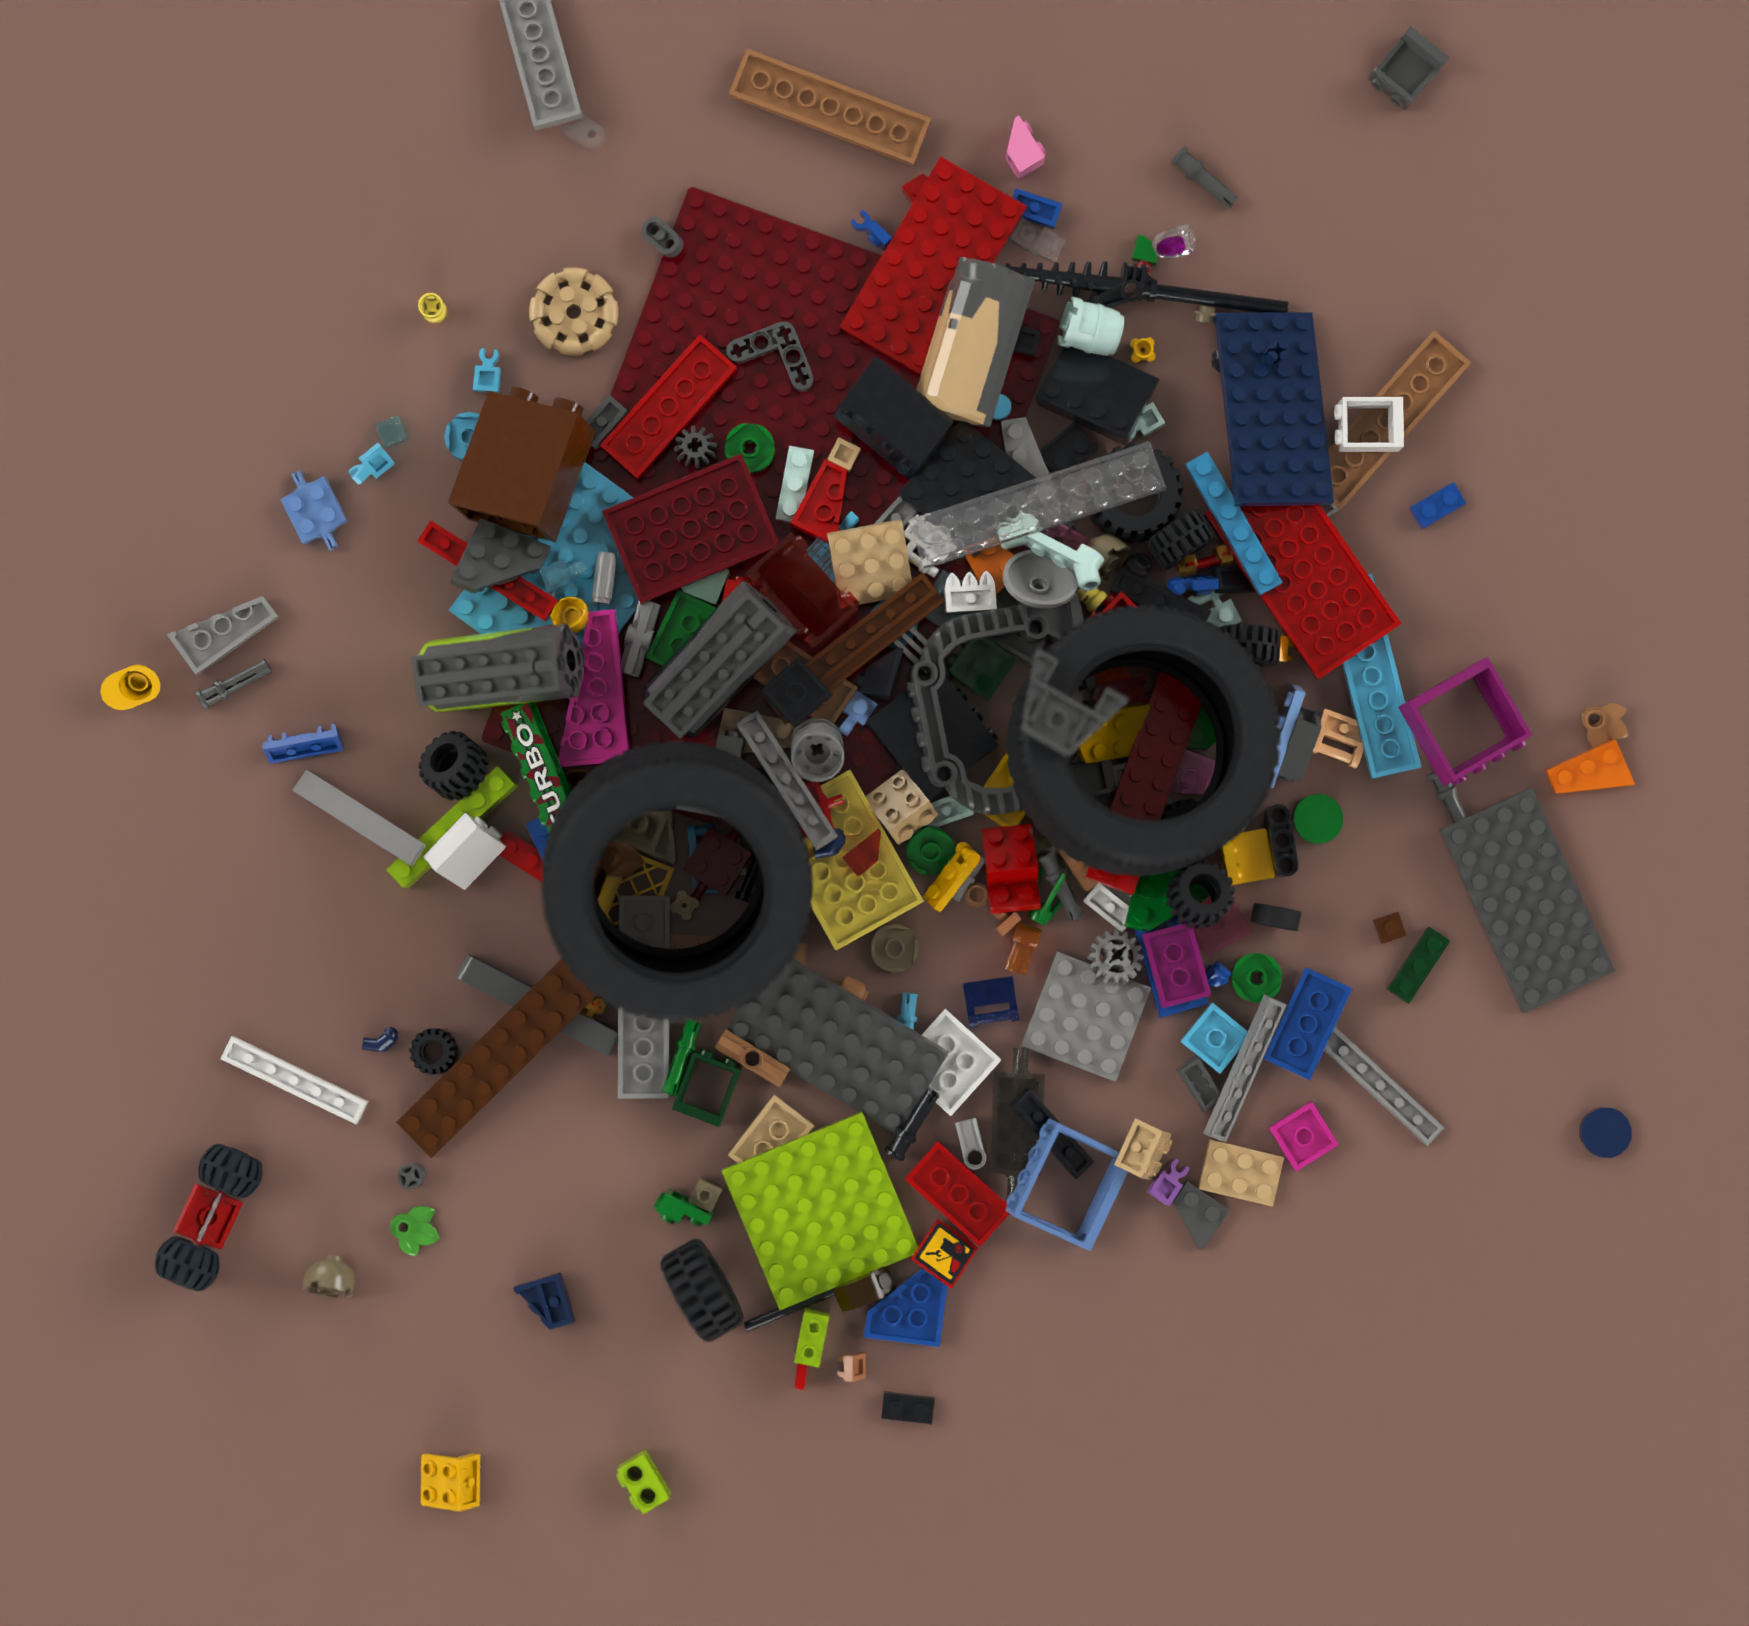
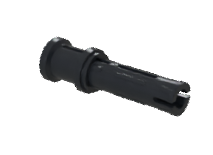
M928 1087L904 1125L896 1129L894 1139L890 1145H886L884 1148L891 1157L904 1161L905 1153L909 1146L917 1140V1131L940 1097L935 1090L932 1089L930 1091L931 1089Z

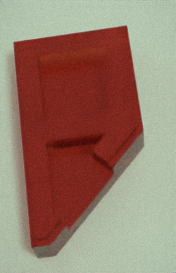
M879 828L842 857L857 877L878 862L881 830Z

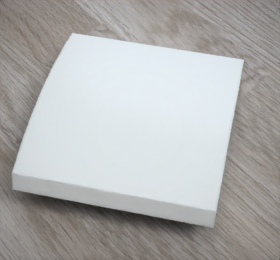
M1101 883L1095 885L1083 902L1121 932L1127 928L1124 924L1131 895Z

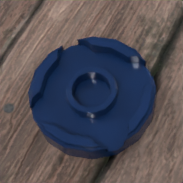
M1599 1107L1583 1118L1580 1125V1139L1591 1154L1601 1158H1613L1622 1154L1628 1148L1632 1139V1128L1628 1119L1620 1111L1613 1108Z

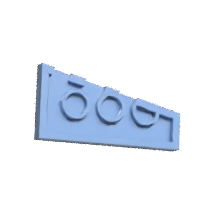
M1292 683L1284 700L1282 715L1279 716V722L1277 723V727L1280 728V745H1278L1280 755L1278 767L1274 770L1276 775L1271 788H1274L1305 696V691L1302 687Z

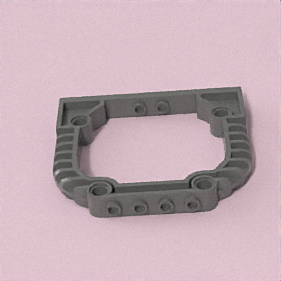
M1075 594L1064 605L1054 608H1035L1026 604H1020L951 619L941 625L931 635L922 651L920 662L910 668L908 673L909 682L906 683L908 696L913 699L914 707L911 708L913 721L918 724L919 732L916 733L918 746L923 749L924 757L921 758L923 771L927 772L929 781L934 786L945 787L950 796L967 809L987 815H999L1024 810L1021 806L1022 801L1020 798H1017L1013 786L1006 788H984L968 781L961 760L949 753L937 695V689L943 684L945 679L944 657L955 646L964 642L1011 633H1020L1021 637L1028 642H1035L1045 637L1055 643L1069 629L1074 628L1075 625L1083 621L1078 594ZM1031 622L1038 625V634H1033L1030 631L1029 625ZM919 668H924L928 672V679L926 681L918 677ZM1093 675L1077 687L1082 697L1080 704L1090 710H1095L1099 703L1095 677ZM1077 755L1070 764L1078 781L1090 796L1116 791L1117 787L1111 760L1086 764ZM940 767L945 768L948 772V778L945 781L938 777Z

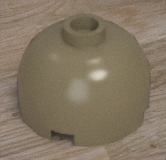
M1103 534L1098 537L1093 536L1085 543V545L1099 552L1104 558L1103 564L1098 569L1101 579L1100 583L1109 580L1106 575L1113 569L1115 574L1119 572L1131 555L1128 551L1131 550V547L1120 537L1112 534Z
M328 1255L326 1260H318L307 1269L302 1289L305 1290L310 1287L309 1293L325 1297L337 1298L338 1293H345L344 1298H352L355 1287V1275L349 1265L342 1263L341 1257Z

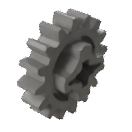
M1114 930L1111 936L1108 931H1105L1103 938L1097 936L1094 940L1096 944H1092L1089 948L1094 952L1088 955V959L1094 961L1089 968L1097 969L1095 977L1104 976L1103 983L1105 984L1109 979H1112L1115 986L1118 984L1119 979H1121L1123 984H1126L1128 976L1134 979L1137 975L1135 971H1140L1142 965L1137 963L1144 959L1143 955H1138L1142 947L1134 946L1135 937L1130 940L1127 939L1128 932L1119 936L1118 930ZM1112 942L1120 943L1122 945H1114ZM1120 952H1122V954L1119 956V959H1116L1115 961L1113 960L1111 963H1109L1112 959V956H1115L1116 954L1118 955ZM1128 952L1131 954V961L1128 959ZM1100 954L1103 956V963L1100 961ZM1109 970H1117L1119 973H1114Z

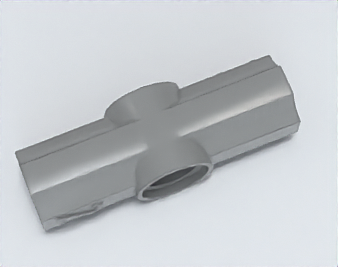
M651 601L642 605L640 602L637 604L633 623L629 625L625 636V649L621 659L622 673L633 677H640L646 654L653 643L655 635L653 630L661 605Z

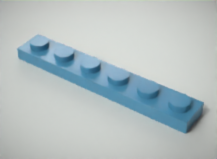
M1206 452L1186 463L1185 467L1258 595L1261 596L1282 584L1281 578L1240 507H1235L1234 497L1209 453Z

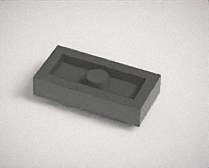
M610 395L586 420L595 431L591 446L596 450L629 413Z

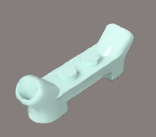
M1023 513L1018 514L1013 523L1000 526L997 530L1001 548L1007 550L1025 545L1031 548L1032 552L1036 555L1052 559L1057 566L1061 568L1067 567L1075 571L1081 590L1090 591L1099 586L1101 579L1098 569L1103 564L1104 558L1099 552L1082 543L1076 551L1041 533L1039 521Z

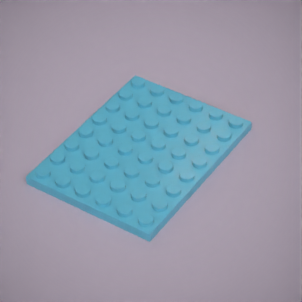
M584 462L556 543L524 535L551 546V551L541 572L532 575L529 573L521 577L558 600L571 596L582 599L589 612L616 609L619 635L635 614L639 600L602 511L633 497ZM599 552L616 554L617 563L610 605L592 602L596 559ZM486 587L484 591L475 594L463 590L449 609L451 613L480 634L553 625L551 617L545 622L490 587ZM585 628L578 633H574L581 648L583 647Z

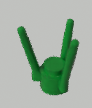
M1043 867L1038 868V888L1040 887ZM1066 873L1061 874L1046 902L1040 900L1041 909L1030 910L1028 915L1030 919L1044 926L1048 920H1052L1055 913L1062 906V903L1059 899L1053 908L1050 905L1066 878Z

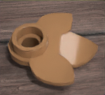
M1608 703L1602 707L1590 706L1586 708L1582 713L1581 721L1587 729L1588 742L1593 747L1607 742L1608 739L1628 737L1626 725L1620 720L1627 709L1618 703ZM1592 714L1598 715L1596 722H1590L1589 718Z

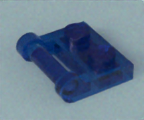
M1013 976L963 983L969 1028H975L978 1024L1005 1020L1019 1021ZM1009 1002L1010 1010L975 1015L974 1007Z

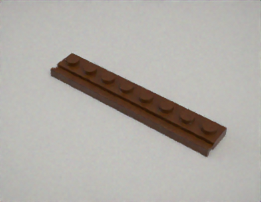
M922 572L806 662L805 665L831 691L941 606L945 600ZM763 696V698L767 701L770 707L782 720L785 726L789 724V722L774 707V705L765 696Z

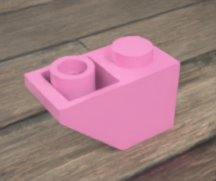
M1020 116L1014 119L1006 153V161L1018 180L1044 165V155H1046L1043 145L1039 141L1036 142L1032 137L1033 131L1026 120L1023 122Z

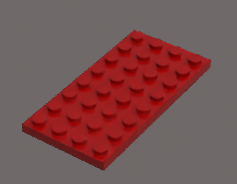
M940 157L845 316L840 329L921 376L948 284L954 276L959 257L994 263L1027 206L945 158Z
M1320 505L1239 506L1283 582L1259 597L1317 681L1402 624ZM1208 511L1204 514V517L1223 545L1226 544L1233 555L1234 561L1254 588L1211 511Z

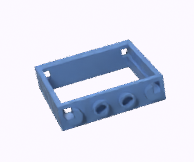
M1049 1118L1040 1130V1138L1036 1146L1029 1153V1161L1025 1169L1018 1176V1184L1014 1193H1011L1007 1199L1005 1211L1022 1221L1091 1251L1128 1171L1114 1165L1120 1151ZM1059 1132L1113 1157L1077 1234L1022 1210Z

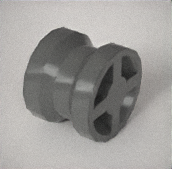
M409 1163L399 1170L398 1182L405 1189H415L424 1183L426 1170L419 1163Z

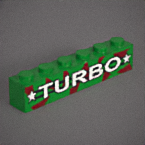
M522 703L501 713L503 718L502 727L506 734L510 735L512 752L520 760L522 765L520 772L526 781L528 780L531 788L529 790L530 797L535 804L537 803L540 810L538 814L539 819L549 833L557 812L564 800L568 798L571 789L536 703Z

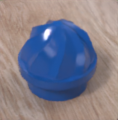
M1216 961L1213 965L1210 964L1208 966L1206 977L1210 986L1219 987L1229 982L1228 978L1231 976V973L1221 963Z

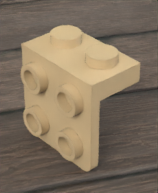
M904 770L897 772L866 796L870 804L869 807L898 845L911 838L917 830L930 824L938 816L930 801Z

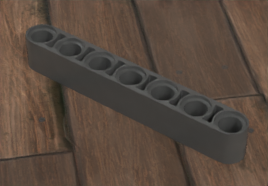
M470 954L466 955L456 975L460 980L512 1007L533 987ZM581 1012L560 1031L607 1056L611 1055L618 1041L617 1030Z

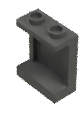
M1410 26L1401 40L1378 67H1375L1368 80L1371 81V85L1376 90L1387 94L1395 106L1406 110L1440 71L1449 57Z

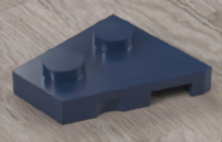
M561 1272L513 1287L514 1292L517 1295L520 1294L527 1301L528 1307L534 1314L540 1316L541 1321L549 1330L576 1321Z

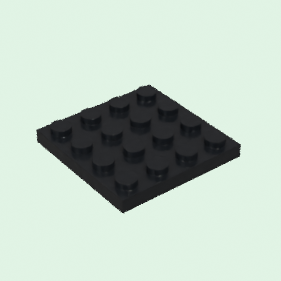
M959 421L936 448L934 453L898 493V497L973 558H976L997 534L999 527L1008 521L1039 484L1040 480L972 425Z

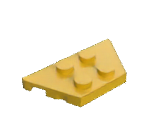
M1142 702L1124 705L1077 748L1080 760L1088 764L1128 757L1150 709V704Z

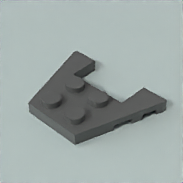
M1037 649L1033 660L1021 732L1068 757L1122 708L1128 699L1107 688L1095 710H1090L1046 685L1059 660Z

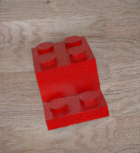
M1032 824L982 829L985 877L990 914L1041 909L1038 888V864Z

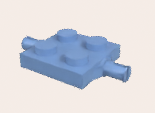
M301 471L292 473L291 476L298 488L280 500L302 544L323 538L329 551L337 548L338 544L332 533L339 526L349 521L327 478L323 476L311 483H306Z

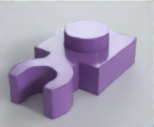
M1174 1158L1168 1163V1172L1160 1170L1147 1189L1149 1194L1166 1206L1171 1205L1183 1186L1178 1182V1179L1186 1176L1189 1171L1187 1166H1183L1177 1172L1175 1166L1179 1160Z

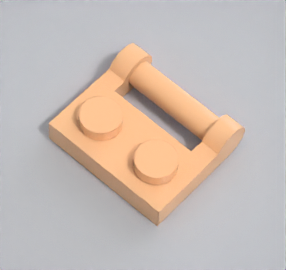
M1323 709L1320 715L1322 728L1312 753L1317 754L1319 752L1344 761L1348 763V766L1356 769L1364 751L1357 721L1331 710ZM1323 737L1353 747V753L1351 754L1322 743Z

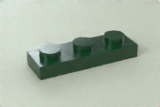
M1427 927L1386 990L1409 1004L1450 943V940L1431 927Z

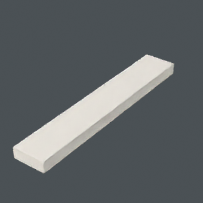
M231 1036L220 1058L354 1124L359 1123L369 1102L235 1036Z

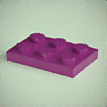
M1187 923L1142 934L1161 1008L1211 996L1194 928L1186 927Z

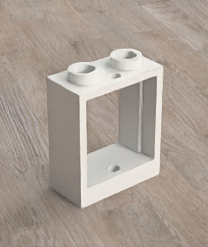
M1342 397L1338 405H1335L1334 418L1338 420V429L1335 430L1334 439L1335 445H1339V452H1399L1404 447L1403 397ZM1347 409H1388V442L1348 443Z

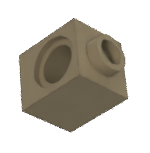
M701 1176L688 1202L708 1212H712L724 1186Z

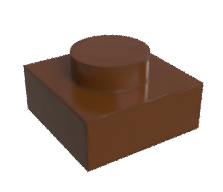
M1399 912L1373 920L1381 944L1407 936Z

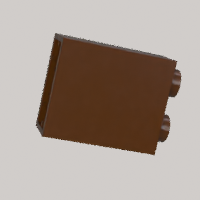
M510 387L508 395L488 391L448 503L467 520L479 522L480 518L514 532L556 543L595 431L581 416L583 407L571 400L555 398L553 405L548 406L537 403L539 397L523 388Z

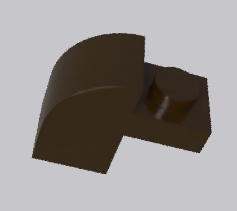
M883 1266L832 1289L841 1311L845 1312L883 1298V1295L896 1289L888 1267Z

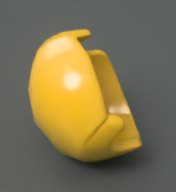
M571 596L559 600L555 604L550 617L553 625L568 624L573 633H578L586 627L589 610L582 599Z

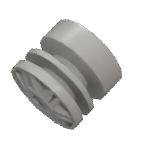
M810 718L804 720L794 729L791 736V762L795 771L802 778L812 782H823L833 778L841 770L844 763L843 737L839 728L832 721L824 718Z

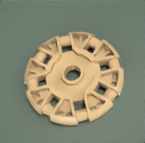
M564 268L563 272L557 274L553 272L545 277L536 287L537 293L534 298L531 297L529 306L530 323H533L535 327L534 333L536 337L548 349H555L559 351V354L565 356H583L585 352L596 351L601 348L612 336L611 331L614 326H617L618 301H615L612 294L614 291L611 286L598 274H590L587 269ZM568 281L570 287L566 286L560 289L559 284ZM584 282L591 285L589 291L582 289ZM546 296L553 298L550 306L543 303ZM604 299V306L598 308L597 300ZM571 307L581 309V314L578 318L572 319L568 317L567 313ZM549 318L552 325L544 326L543 320ZM599 320L604 322L602 329L596 327ZM560 334L567 337L564 342L557 340ZM587 334L589 340L580 343L578 337Z

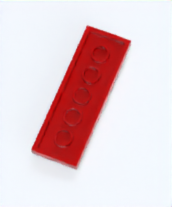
M699 334L605 438L600 447L638 480L737 371V366Z

